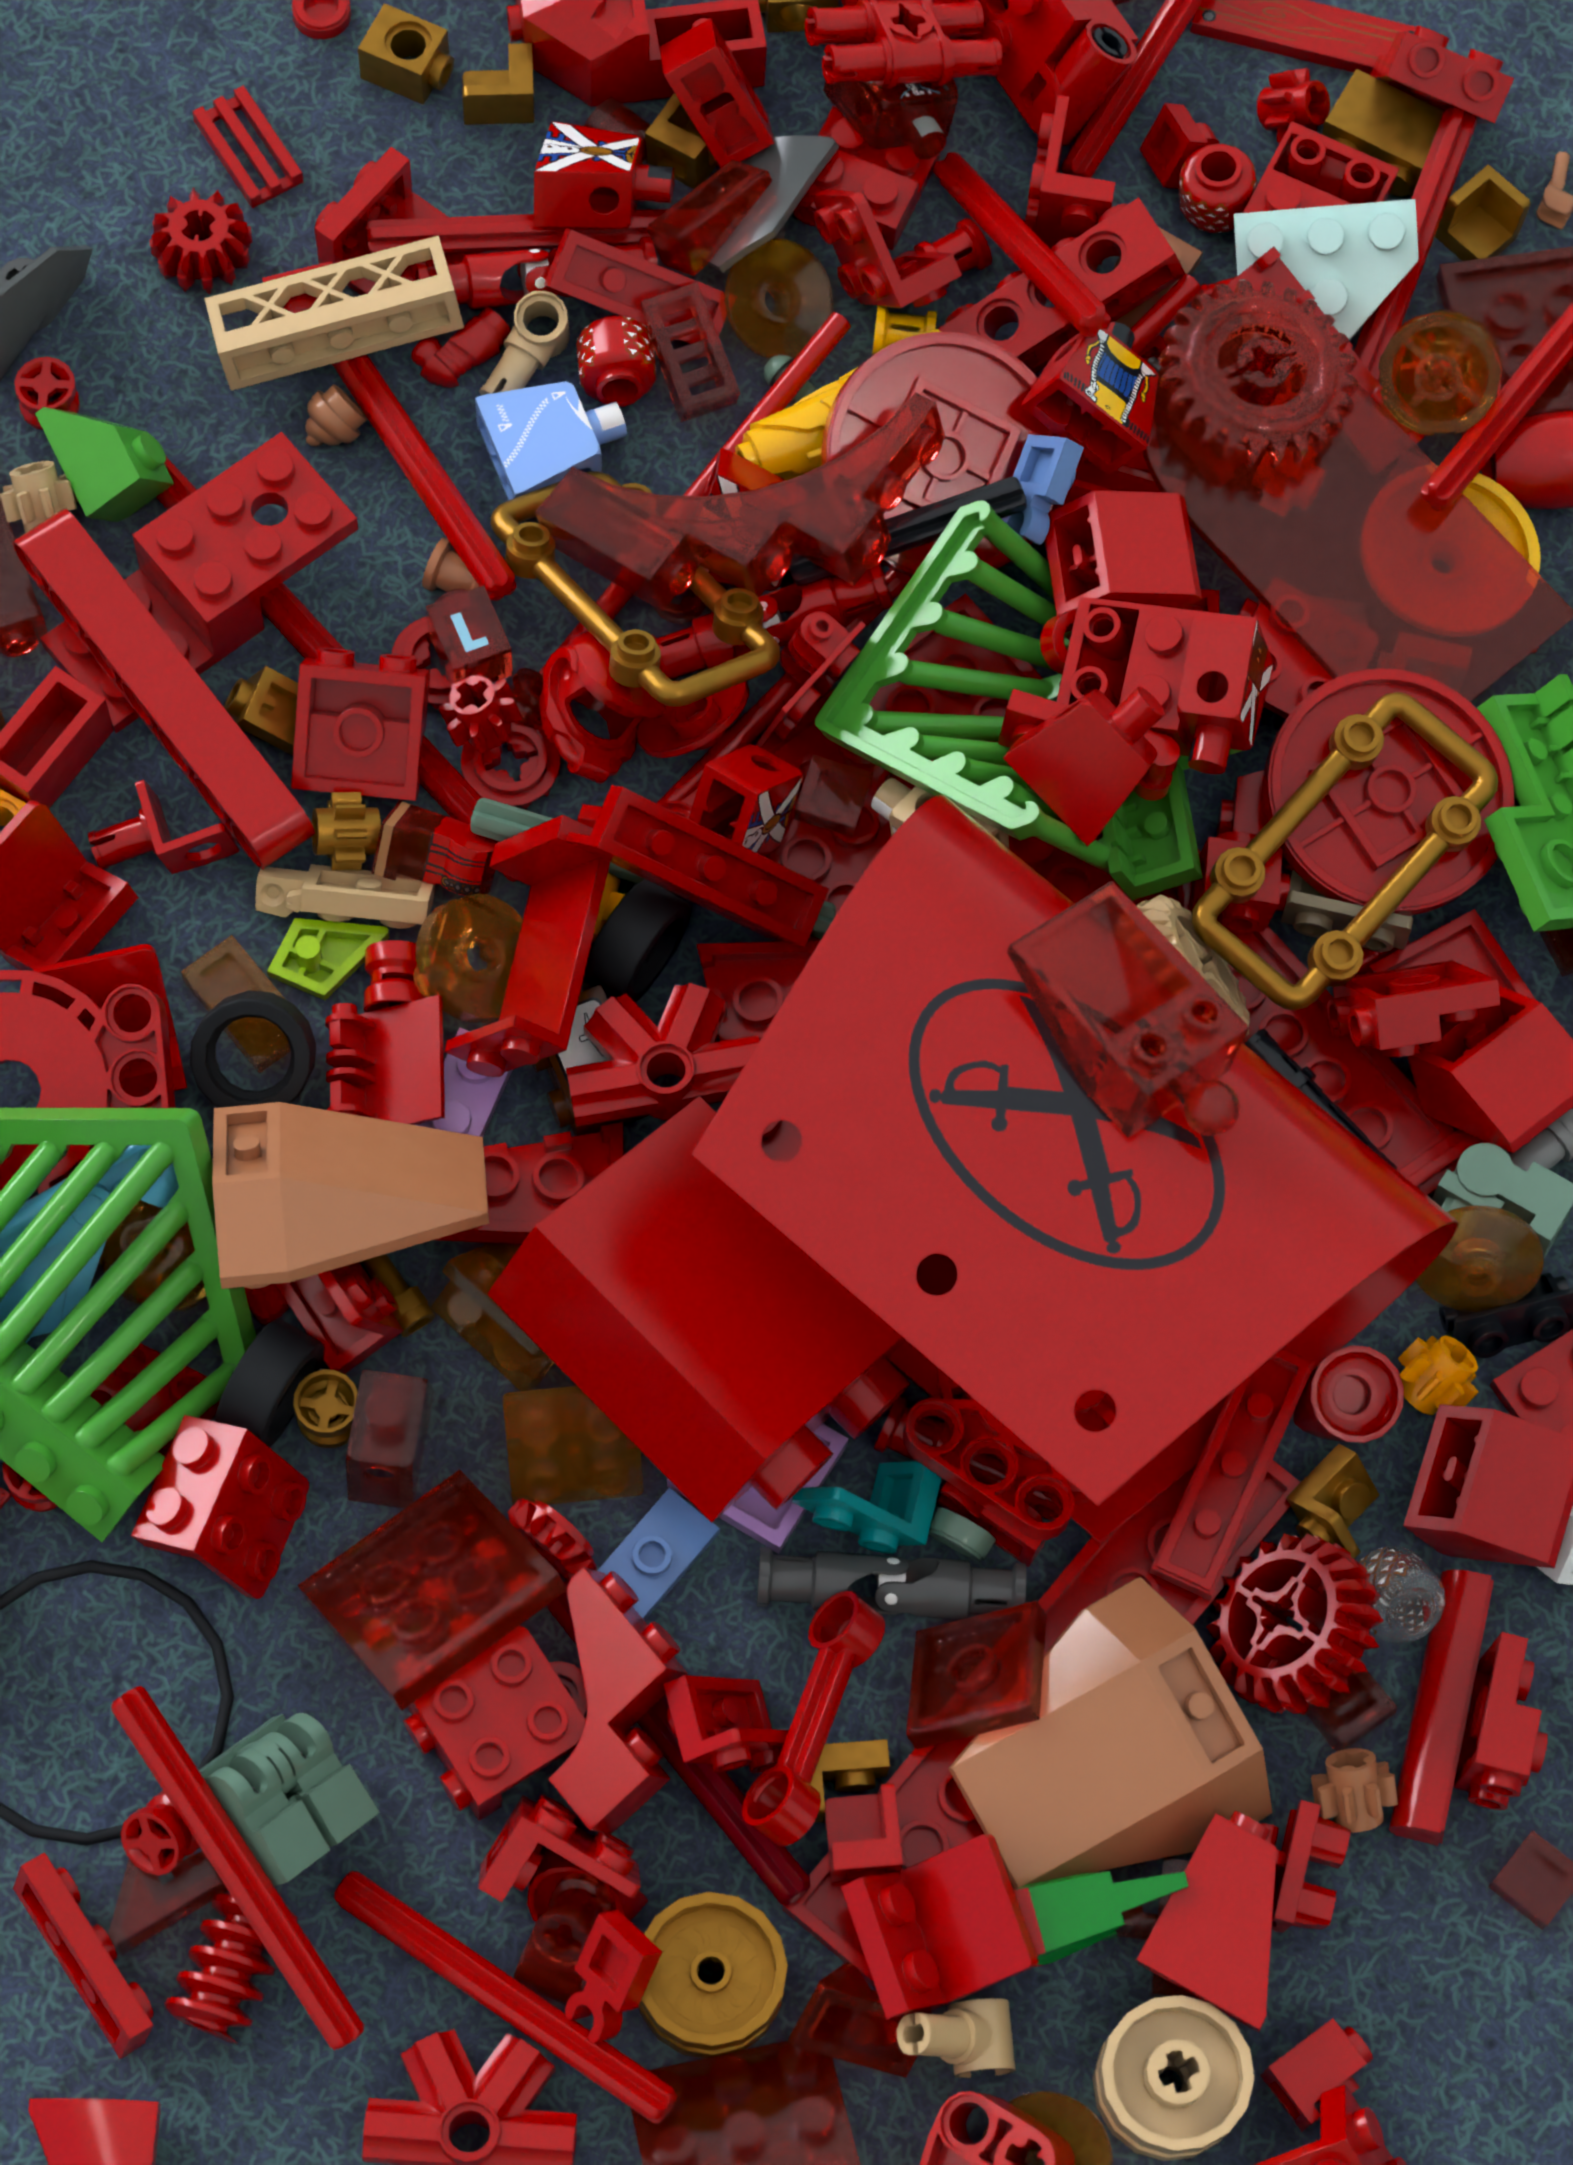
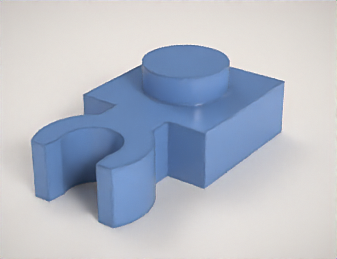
M1028 434L1013 477H1016L1022 485L1027 508L1022 512L1002 518L1022 538L1037 545H1041L1045 540L1050 527L1048 515L1052 504H1064L1068 490L1075 481L1076 468L1084 450L1083 446L1065 437Z

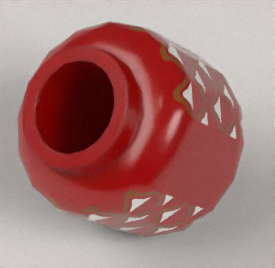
M1222 143L1209 144L1194 150L1184 161L1179 174V204L1181 212L1190 224L1199 230L1210 233H1223L1235 229L1234 214L1244 212L1256 189L1255 167L1248 155L1234 146Z
M609 315L593 321L581 331L576 341L579 381L588 396L605 405L617 402L619 407H624L635 403L651 390L656 381V362L653 337L644 324L630 317Z

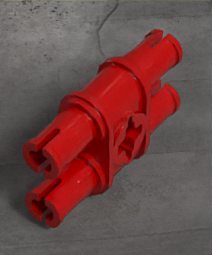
M859 0L856 6L809 7L807 10L808 18H805V36L810 46L827 44L824 49L826 56L822 58V71L827 84L875 81L877 86H882L884 89H893L896 84L931 83L932 86L942 87L951 78L983 75L994 77L1000 72L998 65H1002L1003 55L1000 41L996 37L979 39L981 36L979 28H983L984 14L978 0L954 3L932 2L931 0ZM958 38H970L975 40H962ZM843 43H844V44H857V45H838V46H836V45H834V44H843Z

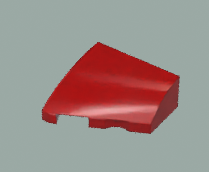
M87 2098L29 2099L28 2112L33 2121L48 2165H155L161 2104L158 2101Z

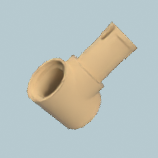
M533 291L525 295L517 303L514 311L515 325L503 343L506 350L485 385H482L479 392L481 395L525 388L536 369L543 370L550 358L559 355L567 347L570 340L568 313L563 301L557 295L548 291ZM540 316L550 317L558 323L552 333L542 336L532 334L526 328L532 319Z
M990 1998L950 2004L948 2011L944 2012L943 2015L908 2014L900 2020L897 2027V2041L903 2053L907 2055L940 2056L948 2064H953L955 2077L970 2078L971 2071L995 2069V2075H1004L1016 2071L1010 2008L1007 1999Z

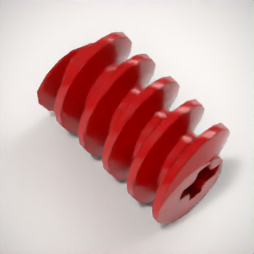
M231 1894L214 1895L211 1904L225 1920L207 1919L202 1921L200 1925V1932L213 1946L194 1945L190 1947L188 1952L189 1958L202 1971L179 1972L176 1978L177 1983L190 1997H169L164 2005L165 2009L182 2023L238 2045L227 2033L229 2026L251 2027L253 2020L238 2007L241 2000L262 2002L265 1996L250 1979L252 1975L274 1976L276 1969L262 1956L263 1950L266 1948ZM291 1912L296 1921L298 1922L299 1918L293 1912Z

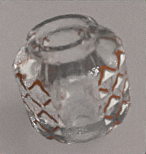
M1386 1546L1373 1550L1359 1561L1366 1567L1367 1572L1371 1574L1368 1582L1374 1585L1376 1591L1381 1595L1372 1607L1379 1611V1615L1384 1622L1370 1629L1374 1636L1389 1644L1405 1645L1420 1640L1433 1630L1444 1611L1446 1604L1445 1590L1437 1575L1416 1553L1405 1547Z

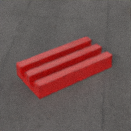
M243 85L233 90V98L226 101L224 96L213 100V108L206 111L201 106L193 110L192 113L195 124L251 208H254L304 181L302 171ZM242 110L285 174V177L281 179L277 177L234 113L235 111ZM220 119L223 120L265 183V187L258 190L214 122Z

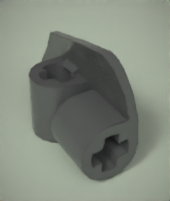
M806 135L773 137L774 144L734 165L724 204L714 206L708 212L698 252V257L701 261L724 273L749 253L781 244L785 237V223L817 176L839 149V145L832 137Z
M87 245L50 247L35 260L31 258H16L7 262L0 269V381L35 332L47 327L56 318L85 279L93 248Z

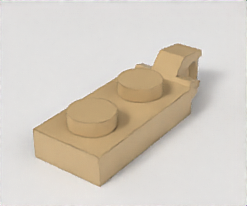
M311 864L308 871L266 867L264 870L260 869L257 876L255 908L256 911L284 918L292 912L298 913L301 911L317 913L320 918L333 922L348 921L354 917L375 919L387 927L403 929L413 927L416 924L427 925L433 906L435 885L423 882L422 876L384 872L383 877L375 875V871L362 869L332 871L331 866Z

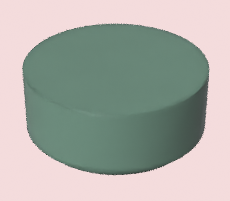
M938 1507L932 1518L929 1535L971 1560L977 1562L984 1561L996 1541L995 1537L985 1529L948 1509Z

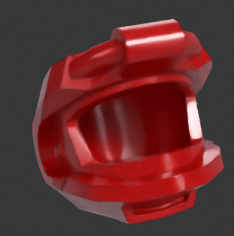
M586 630L574 636L566 646H561L549 657L543 671V688L539 697L542 729L549 742L556 746L560 756L568 763V771L602 784L609 776L617 774L622 763L632 758L636 748L638 723L646 717L651 719L660 718L666 711V707L655 700L643 687H627L616 682L609 673L610 653ZM573 699L583 704L586 708L597 711L607 721L610 735L609 740L593 735L579 723L571 709L570 703Z

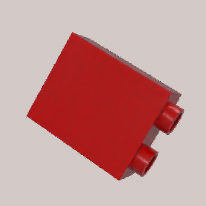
M698 1096L536 1224L487 1295L712 1523L751 1487L776 1511L780 1509L814 1477L834 1454L813 1433L822 1423L831 1416L855 1440L904 1393L911 1383L888 1361L889 1357L905 1339L692 1155V1152L716 1114Z

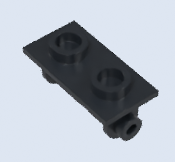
M1545 1273L1539 1277L1505 1285L1504 1295L1509 1303L1501 1306L1493 1289H1488L1461 1297H1451L1449 1305L1439 1308V1316L1446 1332L1453 1331V1338L1461 1342L1473 1356L1478 1358L1492 1357L1507 1347L1534 1340L1551 1342L1573 1329V1287L1569 1288L1564 1276L1554 1278L1551 1273Z

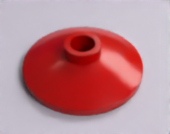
M747 681L689 705L681 707L666 705V711L660 718H643L637 730L639 745L646 754L657 758L675 757L695 749L704 750L713 746L723 737L725 730L735 721L745 707L749 696Z

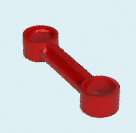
M842 1591L831 1596L815 1613L809 1626L808 1638L810 1644L818 1650V1654L776 1766L766 1770L754 1781L743 1801L742 1816L744 1821L777 1846H788L795 1843L808 1832L815 1822L820 1810L821 1797L818 1790L810 1785L852 1669L863 1664L872 1656L884 1636L885 1620L883 1616L852 1591Z

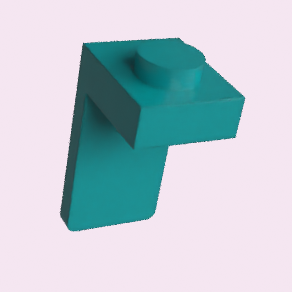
M918 1461L879 1463L870 1502L843 1488L832 1486L801 1488L792 1497V1503L814 1513L812 1518L814 1523L832 1530L850 1531L859 1536L858 1544L879 1553L893 1554L897 1552L898 1546L926 1545L942 1478Z

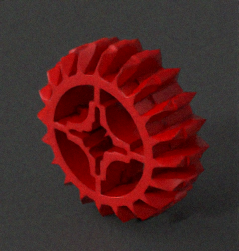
M1284 1533L1278 1546L1273 1542L1260 1541L1259 1555L1256 1560L1252 1557L1239 1556L1242 1571L1237 1577L1222 1576L1229 1590L1225 1598L1212 1601L1216 1611L1221 1614L1219 1619L1207 1625L1206 1628L1211 1633V1636L1218 1640L1211 1647L1209 1653L1221 1665L1219 1669L1227 1684L1234 1687L1239 1697L1253 1705L1257 1703L1260 1707L1272 1713L1282 1714L1285 1710H1288L1293 1714L1305 1715L1310 1703L1316 1707L1329 1708L1332 1689L1339 1693H1350L1347 1677L1353 1671L1368 1672L1361 1657L1365 1650L1380 1648L1375 1638L1369 1634V1630L1384 1622V1620L1379 1615V1611L1372 1607L1381 1595L1376 1591L1375 1586L1368 1582L1371 1574L1367 1572L1363 1564L1351 1557V1553L1337 1543L1332 1545L1319 1536L1306 1534L1301 1539L1296 1535L1290 1536ZM1290 1616L1293 1618L1294 1621L1303 1626V1630L1301 1632L1296 1630L1295 1627L1286 1622V1617Z

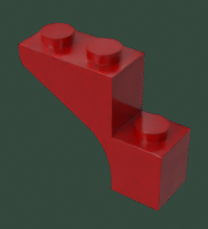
M582 1567L570 1579L567 1586V1596L587 1698V1717L583 1733L576 1748L565 1763L548 1779L590 1831L612 1834L670 1780V1777L657 1763L663 1758V1754L656 1743L640 1728L635 1727L633 1730H630V1727L665 1695L664 1683L688 1673L674 1657L680 1652V1648L671 1635L655 1621L647 1625L633 1608L639 1599L632 1588L614 1571H610L606 1575L605 1573Z

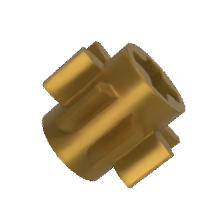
M331 792V798L327 800V808L313 809L311 821L315 831L314 836H312L314 855H327V858H331L332 871L361 870L362 863L366 861L365 855H378L381 843L379 809L377 807L366 808L365 804H362L361 792Z

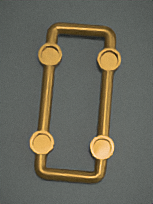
M588 471L508 500L497 506L491 515V528L495 535L506 545L505 561L513 573L521 578H538L610 653L609 673L619 684L627 687H643L659 703L667 706L681 707L762 675L773 669L778 663L780 647L774 637L763 627L764 609L756 594L743 588H734L727 591L657 522V501L648 487L638 483H628L621 486L613 477L606 473ZM592 495L598 496L609 507L607 523L610 530L623 538L641 539L714 612L712 630L715 636L727 644L747 645L751 652L683 680H670L660 669L661 649L655 642L654 637L650 633L638 629L624 632L555 562V540L550 535L549 530L544 525L536 522L519 523Z
M1393 692L1385 694L1364 715H1350L1339 722L1330 736V753L1245 848H1231L1220 855L1210 873L1211 887L1203 894L1193 908L1192 925L1194 932L1201 941L1270 1000L1284 1009L1299 1010L1307 1008L1318 999L1328 986H1342L1356 975L1363 963L1362 947L1445 852L1461 851L1474 840L1481 828L1479 813L1492 800L1497 791L1498 776L1496 769L1490 761L1417 699L1406 693ZM1395 717H1398L1471 778L1473 783L1461 797H1447L1436 804L1426 819L1425 829L1427 835L1343 931L1326 932L1318 938L1308 954L1309 970L1293 985L1217 920V917L1230 903H1244L1256 895L1265 880L1264 864L1348 770H1361L1374 762L1383 748V731Z

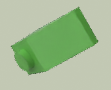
M43 407L35 413L67 479L70 480L72 490L86 518L119 522L134 514L174 484L164 464L166 462L165 452L160 443L149 432L79 413Z

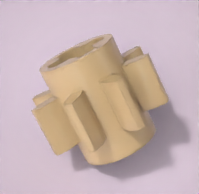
M53 461L33 462L13 469L9 473L12 485L4 486V492L0 494L7 522L22 519L25 533L63 508L75 510L77 508L76 502H78L72 490L70 480L67 479L65 474L58 476Z

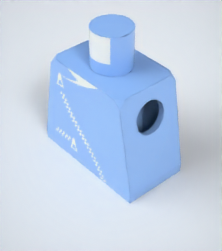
M566 381L486 394L475 398L477 426L508 500L583 472H602V453L599 445L627 437L625 420L617 402L584 411L574 385Z

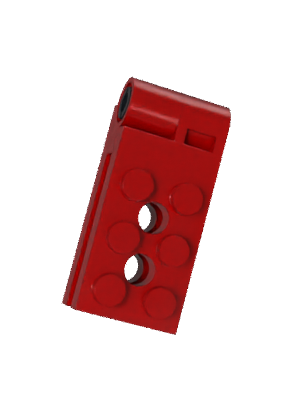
M960 0L959 2H969L970 0ZM978 0L984 14L983 28H979L981 31L979 39L996 37L1002 47V65H998L1000 72L995 76L1027 124L1038 136L1042 113L1054 114L1057 96H1069L1063 145L1069 144L1135 60L1136 48L1134 45L1138 41V37L1112 0Z

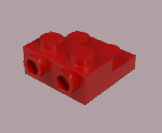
M1419 25L1416 26L1413 34L1407 31L1397 32L1388 54L1378 56L1370 74L1371 76L1445 111L1447 108L1456 107L1477 117V124H1493L1496 122L1514 81V78L1500 72L1503 65L1501 60L1474 49L1470 50L1466 58L1446 49L1450 40L1448 37Z
M833 106L818 136L832 137L839 145V149L817 176L793 213L805 224L816 226L813 213L817 211V208L813 201V195L823 190L860 191L871 208L887 248L894 251L934 170V164L940 158L941 148Z
M318 648L316 659L305 658L299 665L291 789L330 793L361 792V796L416 801L419 796L423 735L426 732L431 670L417 669V658L408 655L381 654L379 655V665L355 663V652L351 650Z
M1453 960L1357 975L1348 983L1333 987L1334 998L1328 1000L1327 1017L1333 1035L1336 1037L1350 1035L1356 1047L1372 1046L1381 1050V1055L1386 1057L1410 1056L1420 1052V1044L1441 1041L1440 1020L1446 1022L1467 1021L1479 1017V1008L1500 1005L1498 979Z
M1505 1632L1500 1633L1478 1661L1453 1788L1469 1792L1467 1800L1470 1803L1493 1810H1506L1509 1798L1520 1796L1522 1786L1525 1787L1527 1785L1531 1772H1540L1548 1743V1734L1538 1731L1542 1710L1517 1704L1518 1700H1526L1534 1673V1662L1524 1660L1529 1638Z

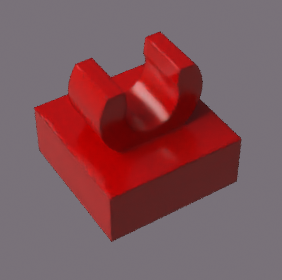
M1165 103L1139 150L1164 188L1179 189V174L1184 161L1194 150L1209 144H1219V140L1207 124L1195 123L1184 105Z

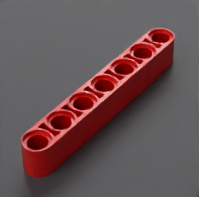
M63 508L12 541L19 560L35 583L259 869L264 870L314 836V827L295 797L69 510Z

